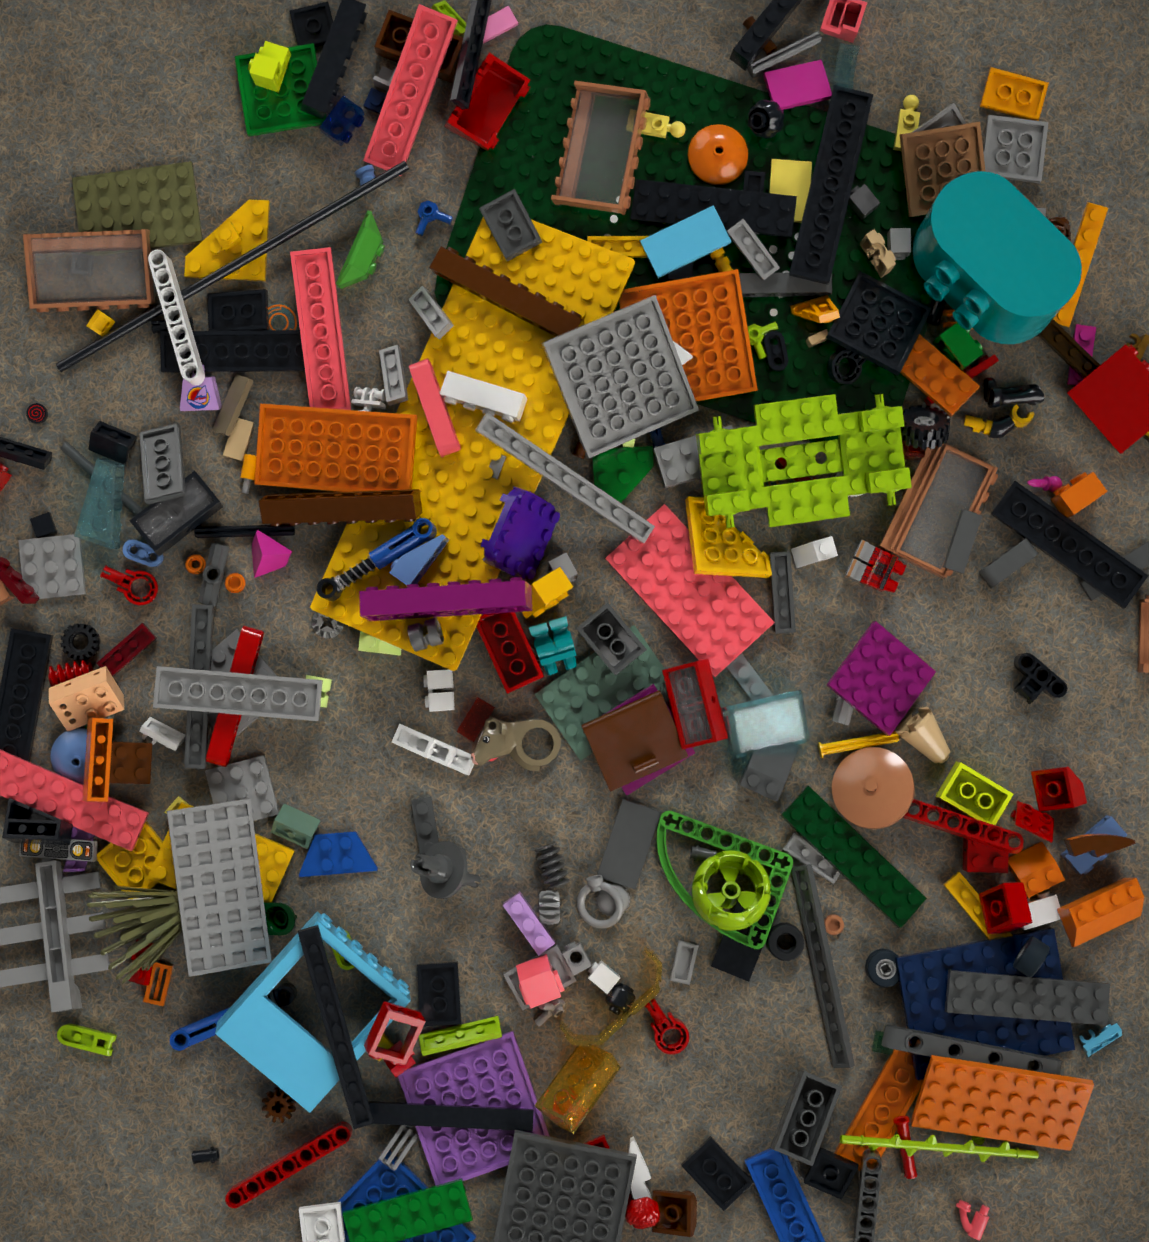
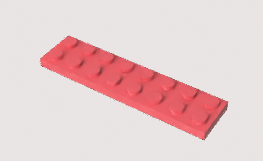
M418 5L363 161L384 170H389L404 160L407 163L456 28L457 19L423 5Z
M332 248L290 252L309 406L352 410Z
M0 749V796L7 799L11 798L72 824L73 827L127 850H134L149 812L109 795L108 802L82 801L83 784Z

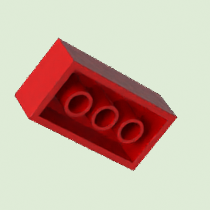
M516 613L481 615L476 627L506 693L509 694L543 678L544 674Z

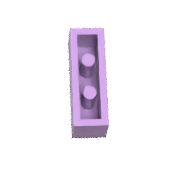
M520 891L503 903V907L538 956L555 944L554 938L544 924H541L539 917Z

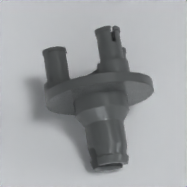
M450 841L438 842L425 855L417 854L416 857L420 858V860L411 859V870L418 875L420 874L423 889L433 898L447 899L455 895L462 886L467 885L477 888L480 885L474 883L475 881L481 882L480 876L470 874L467 871L465 849Z

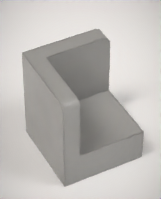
M382 66L378 76L373 77L374 86L388 92L396 68L393 71Z

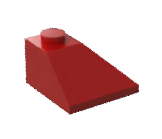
M1069 766L1031 771L1039 811L1075 808L1087 803L1083 783Z

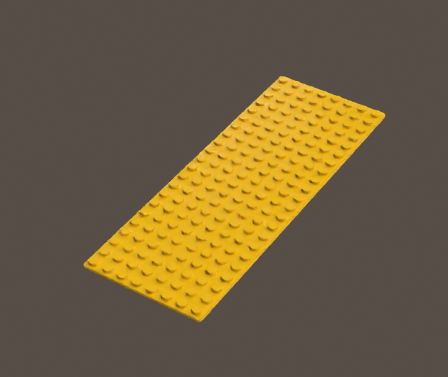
M484 217L482 218L466 256L476 261V265L480 267L483 265L488 266L494 270V274L507 276L511 279V283L515 285L518 283L523 284L529 289V292L534 295L536 292L542 294L547 298L546 301L550 303L555 301L564 306L563 310L569 313L571 311L577 312L582 316L581 319L584 324L615 311L635 266L633 258L531 220L543 243L506 261ZM453 284L442 310L454 326L441 339H438L431 333L419 361L427 358L430 360L440 390L447 371H451L525 394L528 399L520 422L516 420L513 423L501 419L502 416L496 414L494 417L549 455H552L569 416L564 398L542 346L543 342L555 336ZM411 378L407 387L408 400L400 403L396 413L417 415L412 489H419L423 512L417 519L426 518L436 526L437 534L435 538L443 534L449 539V542L418 582L419 587H427L428 583H440V586H446L448 582L454 581L460 582V584H468L470 580H480L481 583H489L490 579L498 578L501 570L486 564L482 560L484 558V547H481L482 539L490 540L505 503L500 501L503 493L507 495L512 491L513 486L535 494L542 475L476 432L475 429L485 415L482 413L483 410L475 409V411L464 408L463 404L460 403L452 405L445 402L461 450L441 457L413 378ZM502 455L506 456L498 479L492 478L493 470L489 467L491 460L497 461ZM399 519L390 523L378 520L374 523L358 521L357 523L346 524L322 579H330L331 577L344 574L343 572L350 570V567L353 568L356 564H360L362 560H366L369 552L411 527L415 521L405 522L404 519ZM428 525L421 528V534L428 532ZM392 563L381 570L376 567L374 572L370 571L368 575H363L362 579H357L356 583L352 582L350 587L346 586L341 596L335 601H328L320 597L316 592L310 605L313 611L452 671L458 669L481 617V614L383 621H369L361 617L359 591H366L367 587H378V590H385L386 586H399V589L407 588V585L389 573ZM332 585L326 588L327 595L333 591ZM437 618L442 629L444 643L433 647L429 644L426 649L414 651L407 627L415 623L423 625L424 621Z

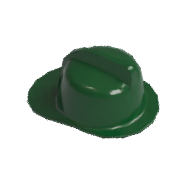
M264 903L268 935L282 936L289 934L293 930L295 920L297 919L293 909L283 903Z

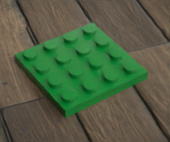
M314 43L287 47L291 57L279 93L255 85L248 71L249 62L251 59H254L255 53L235 56L248 137L328 124L326 113L324 118L321 119L300 110L318 63Z

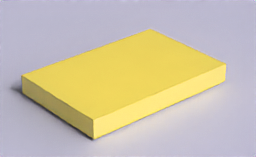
M772 159L769 193L797 196L794 222L801 223L811 184L812 162Z

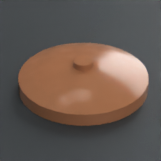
M868 747L851 753L839 764L832 780V796L839 812L852 824L865 829H882L895 824L907 813L914 798L915 784L909 767L897 754L883 748Z

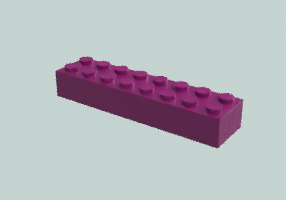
M521 577L510 578V581L502 582V579H490L489 583H481L480 580H470L468 584H460V582L454 581L448 582L446 586H440V583H428L427 587L409 584L407 588L399 589V586H386L385 590H378V587H367L366 591H359L360 616L369 621L533 611L532 586L525 580H522Z

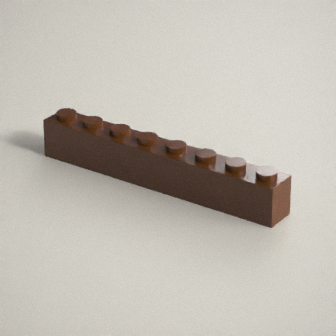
M441 246L429 267L434 274L555 337L585 325L581 319L582 316L577 312L571 311L569 313L563 310L564 306L555 301L553 303L546 301L547 298L538 292L534 295L523 284L518 283L515 285L511 283L510 278L503 274H500V276L494 274V270L486 265L482 267L476 265L474 259L465 256V258L459 256V252L451 247L446 249Z
M419 489L265 495L259 500L262 524H270V526H279L282 523H289L290 526L301 523L316 525L320 522H327V524L331 525L337 524L339 521H346L347 524L357 523L358 521L374 523L378 520L390 523L399 519H404L405 522H412L423 513Z

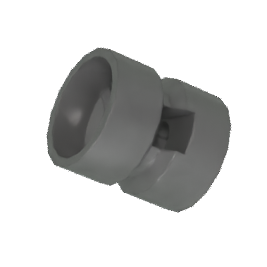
M437 618L426 620L423 625L415 623L407 627L414 651L426 649L429 644L433 647L444 643L442 629Z

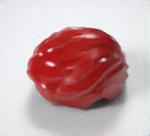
M649 1197L631 1200L627 1207L626 1221L634 1228H649L657 1225L660 1221L658 1203Z

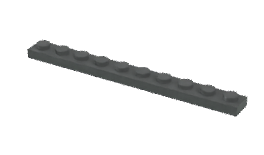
M812 864L794 866L791 870L834 1068H851L855 1064Z

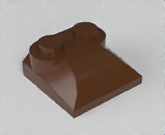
M653 1190V1200L659 1206L660 1221L657 1225L652 1226V1232L692 1237L697 1224V1199L695 1195L687 1190L682 1192Z

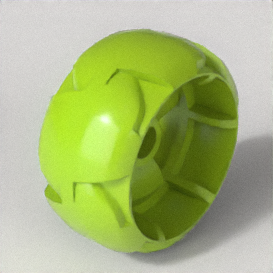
M734 850L722 851L704 860L696 871L691 888L692 900L700 916L707 923L727 931L750 927L762 917L771 898V884L764 867L757 860L751 859L748 854ZM721 869V873L726 880L721 892L707 894L709 878L717 874ZM738 873L741 875L744 873L751 879L755 886V892L740 890L739 885L735 883ZM737 900L745 909L742 913H729L722 910L723 908L730 909L734 907Z

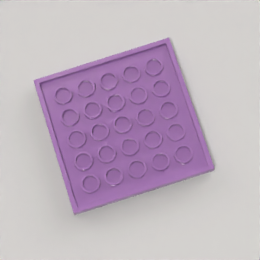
M514 1031L502 1034L501 1038L476 1043L414 1065L398 1076L407 1103L534 1109L533 1131L524 1132L550 1137ZM415 1126L435 1185L458 1179L465 1181L509 1164L515 1130Z

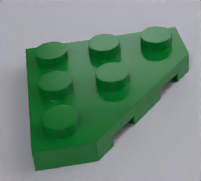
M653 446L612 448L593 456L594 485L622 503L654 467Z

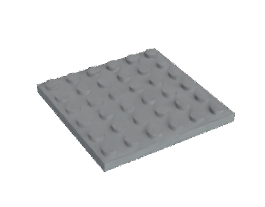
M656 295L542 343L587 458L596 456L699 411Z

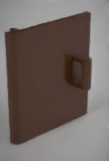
M660 690L581 725L610 792L688 757L686 750L681 748L676 726Z

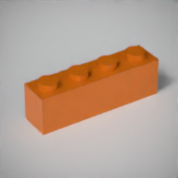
M88 719L82 801L108 802L113 719Z

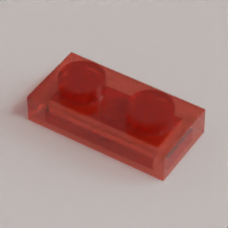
M477 697L456 732L474 742L495 707Z

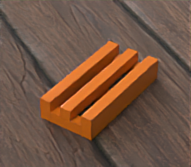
M159 962L153 964L150 984L147 985L143 1002L159 1006L165 1005L174 965ZM156 967H159L160 971L154 997L150 999ZM164 969H167L161 1000L159 1001L157 999Z

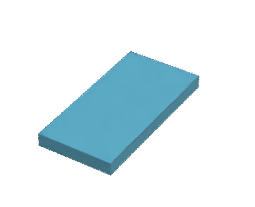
M713 205L640 240V243L657 278H660L730 244L731 239Z

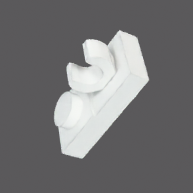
M152 717L148 718L139 731L143 733V740L149 736L153 738V745L159 742L174 751L178 749L186 737L185 734Z

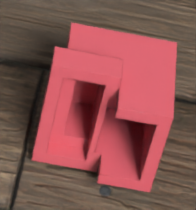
M829 0L820 31L823 34L853 43L858 33L867 2L862 0Z
M547 954L516 965L520 982L518 984L525 1004H529L530 1009L560 998V992L565 991L558 971H553Z

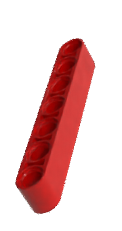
M247 626L242 627L230 672L254 673L264 631ZM218 713L206 755V762L227 767L242 715Z
M913 799L910 807H919V812L911 815L907 811L902 817L1011 854L1021 852L1024 845L1023 837L1017 832ZM936 812L940 816L937 821H930L928 819L929 814ZM951 819H957L959 825L951 828L948 826V822ZM976 825L980 830L977 834H970L968 828ZM997 832L1000 837L997 841H991L988 838L989 833ZM1010 839H1018L1020 845L1016 848L1010 847L1008 845Z
M340 1122L234 1185L226 1194V1204L230 1208H238L344 1145L352 1135L351 1125L347 1122ZM340 1128L345 1129L348 1135L341 1137L338 1135L337 1130ZM320 1140H328L330 1146L327 1148L322 1147ZM309 1150L312 1153V1157H304L302 1151ZM287 1160L292 1161L294 1168H287L284 1162ZM273 1171L276 1174V1179H270L267 1176V1172ZM249 1183H257L259 1189H251ZM232 1193H238L241 1200H234Z

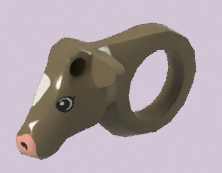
M491 717L485 722L478 744L471 754V760L473 764L484 765L490 759L510 754L514 761L522 768L530 771H539L540 766L549 764L556 758L561 745L560 735L552 724L544 720L529 719L504 722ZM533 728H542L547 731L552 740V749L549 754L539 760L528 757L522 748V739L525 733Z

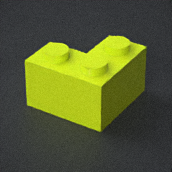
M265 41L264 46L260 47L258 54L255 53L254 59H251L248 65V71L255 85L279 93L291 57L289 48Z

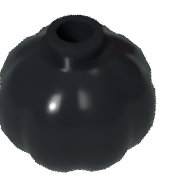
M766 99L759 100L749 110L748 126L755 136L769 139L776 136L782 130L785 114L777 102Z

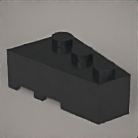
M9 798L2 838L13 843L70 845L73 825Z

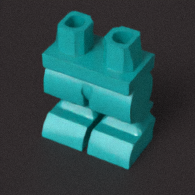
M566 616L548 621L554 634V640H551L548 634L549 630L546 622L529 627L530 633L535 640L534 645L541 666H544L548 676L558 673L555 662L560 660L564 661L566 670L576 667L575 656L577 655L571 632L568 630Z

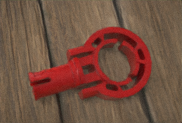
M105 565L103 570L109 572L110 575L104 572L100 575L101 578L103 577L127 588L128 591L118 587L117 591L123 593L126 599L135 605L149 604L158 594L157 580L152 574L145 571L134 572L126 569V573L134 576L132 578ZM147 575L154 582L155 589H153L152 583H149L150 591L147 596L142 598L150 597V599L145 602H136L133 598L139 600L141 598L136 597L132 593V584L137 579L149 581V579L144 577ZM124 580H129L130 583L126 584L124 583Z
M651 999L652 1006L647 1002L644 1007L657 1025L656 1027L654 1023L650 1024L654 1031V1040L657 1047L666 1054L680 1053L689 1042V1032L686 1025L681 1020L674 1018L671 1012H668L667 1015L671 1020L670 1022L656 1002V999ZM682 1028L685 1030V1039H684V1041H683V1032H682V1030H681ZM668 1029L679 1030L681 1036L676 1043L667 1044L668 1048L660 1044L662 1042L666 1046L665 1041L662 1039L665 1031Z

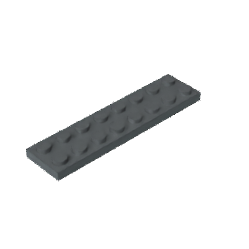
M948 970L945 1012L1107 1025L1110 984Z

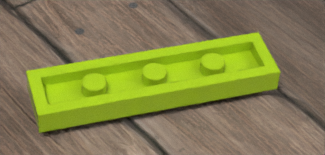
M499 1016L420 1034L419 1041L422 1056L501 1038L502 1031Z

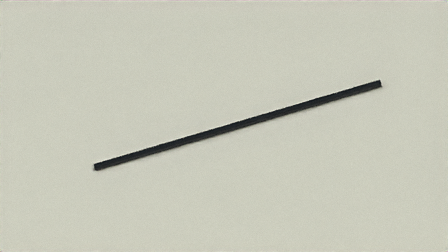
M405 160L181 290L183 301L408 171L409 167ZM174 295L169 297L168 302L173 301ZM161 303L56 363L57 368L60 372L65 371L163 313Z

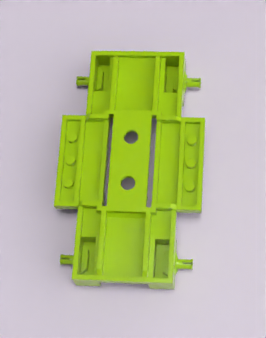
M836 394L753 405L756 426L725 429L722 428L721 416L712 417L714 430L696 434L706 515L725 516L726 528L735 527L733 515L738 512L750 511V509L766 507L768 526L776 527L850 516L848 496L887 493V505H896L895 492L901 489L912 488L910 469L905 467L901 435V427H904L902 406H884L883 394L875 395V408L866 411L838 414ZM838 435V439L759 449V446ZM819 452H823L826 455V461L822 464L817 463L815 460V456ZM780 457L786 460L784 469H778L775 466V461ZM835 472H842L843 474L836 477L764 486V482Z

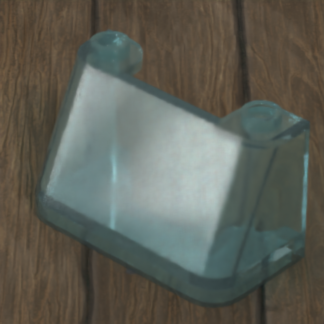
M801 690L721 707L728 735L726 740L730 755H735V758L745 757L749 751L793 741L795 745L806 743V738L810 737Z

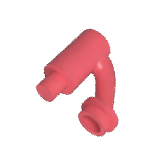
M959 1200L956 1203V1207L959 1208L963 1229L968 1236L980 1241L989 1220L987 1214L990 1208L982 1205L980 1211L975 1212L970 1224L967 1212L971 1211V1204Z

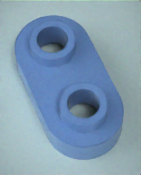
M132 539L123 545V554L130 560L149 567H157L163 561V554L159 557L157 556L154 561L150 559V555L155 552L149 544ZM133 546H136L138 549L135 554L131 552Z

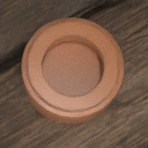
M831 914L824 919L828 934L838 935L843 931L844 922L840 916Z

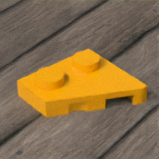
M828 295L790 306L793 315L818 323H830L834 319L840 318L839 310Z

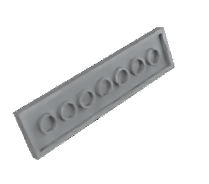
M157 666L153 708L319 721L323 680Z

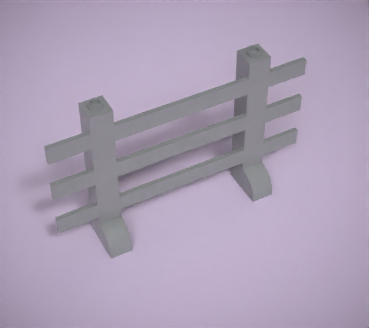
M44 858L41 859L42 863L35 864L37 882L0 887V904L39 898L41 922L0 929V946L43 939L46 963L1 970L0 988L48 980L51 1012L81 1009L80 990L75 984L74 976L109 970V953L72 959L69 935L106 929L105 919L94 922L89 921L90 916L104 914V912L67 918L65 894L101 888L99 872L63 877L61 861Z

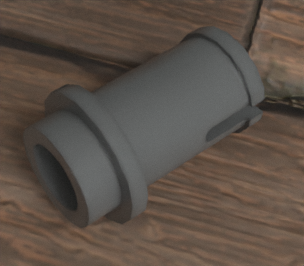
M699 845L691 847L690 858L694 859V861L697 859L706 860L708 857L716 855V849L700 848Z

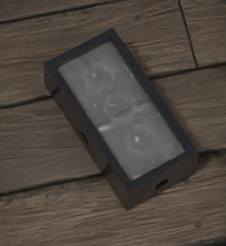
M193 471L185 478L186 496L150 504L129 520L158 557L223 508L219 499L196 471Z

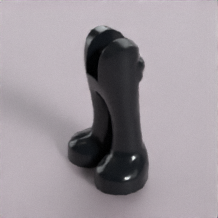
M986 377L983 383L984 400L988 402L989 408L1024 403L1036 405L1045 399L1044 392L1037 384L1003 388L998 387L995 379L992 377Z

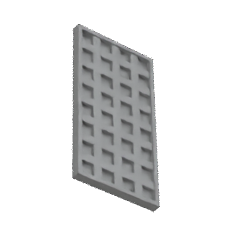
M251 799L166 811L188 977L271 963Z

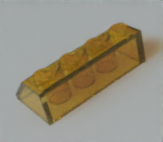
M581 1040L534 1106L559 1127L574 1134L621 1067L611 1053Z

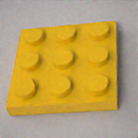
M146 821L133 851L110 843L97 853V861L117 886L152 889L159 882L147 876L163 841Z

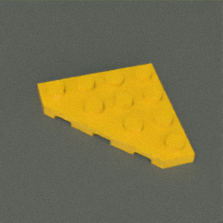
M249 199L218 227L220 228L229 221L232 222L242 240L225 251L212 232L185 256L184 277L204 278L267 241L270 201ZM267 253L222 279L266 281Z
M688 496L685 499L694 574L769 578L772 575L769 555L764 551L761 552L753 545L754 541L743 531L740 532L735 527L726 528L725 516H707L704 497Z

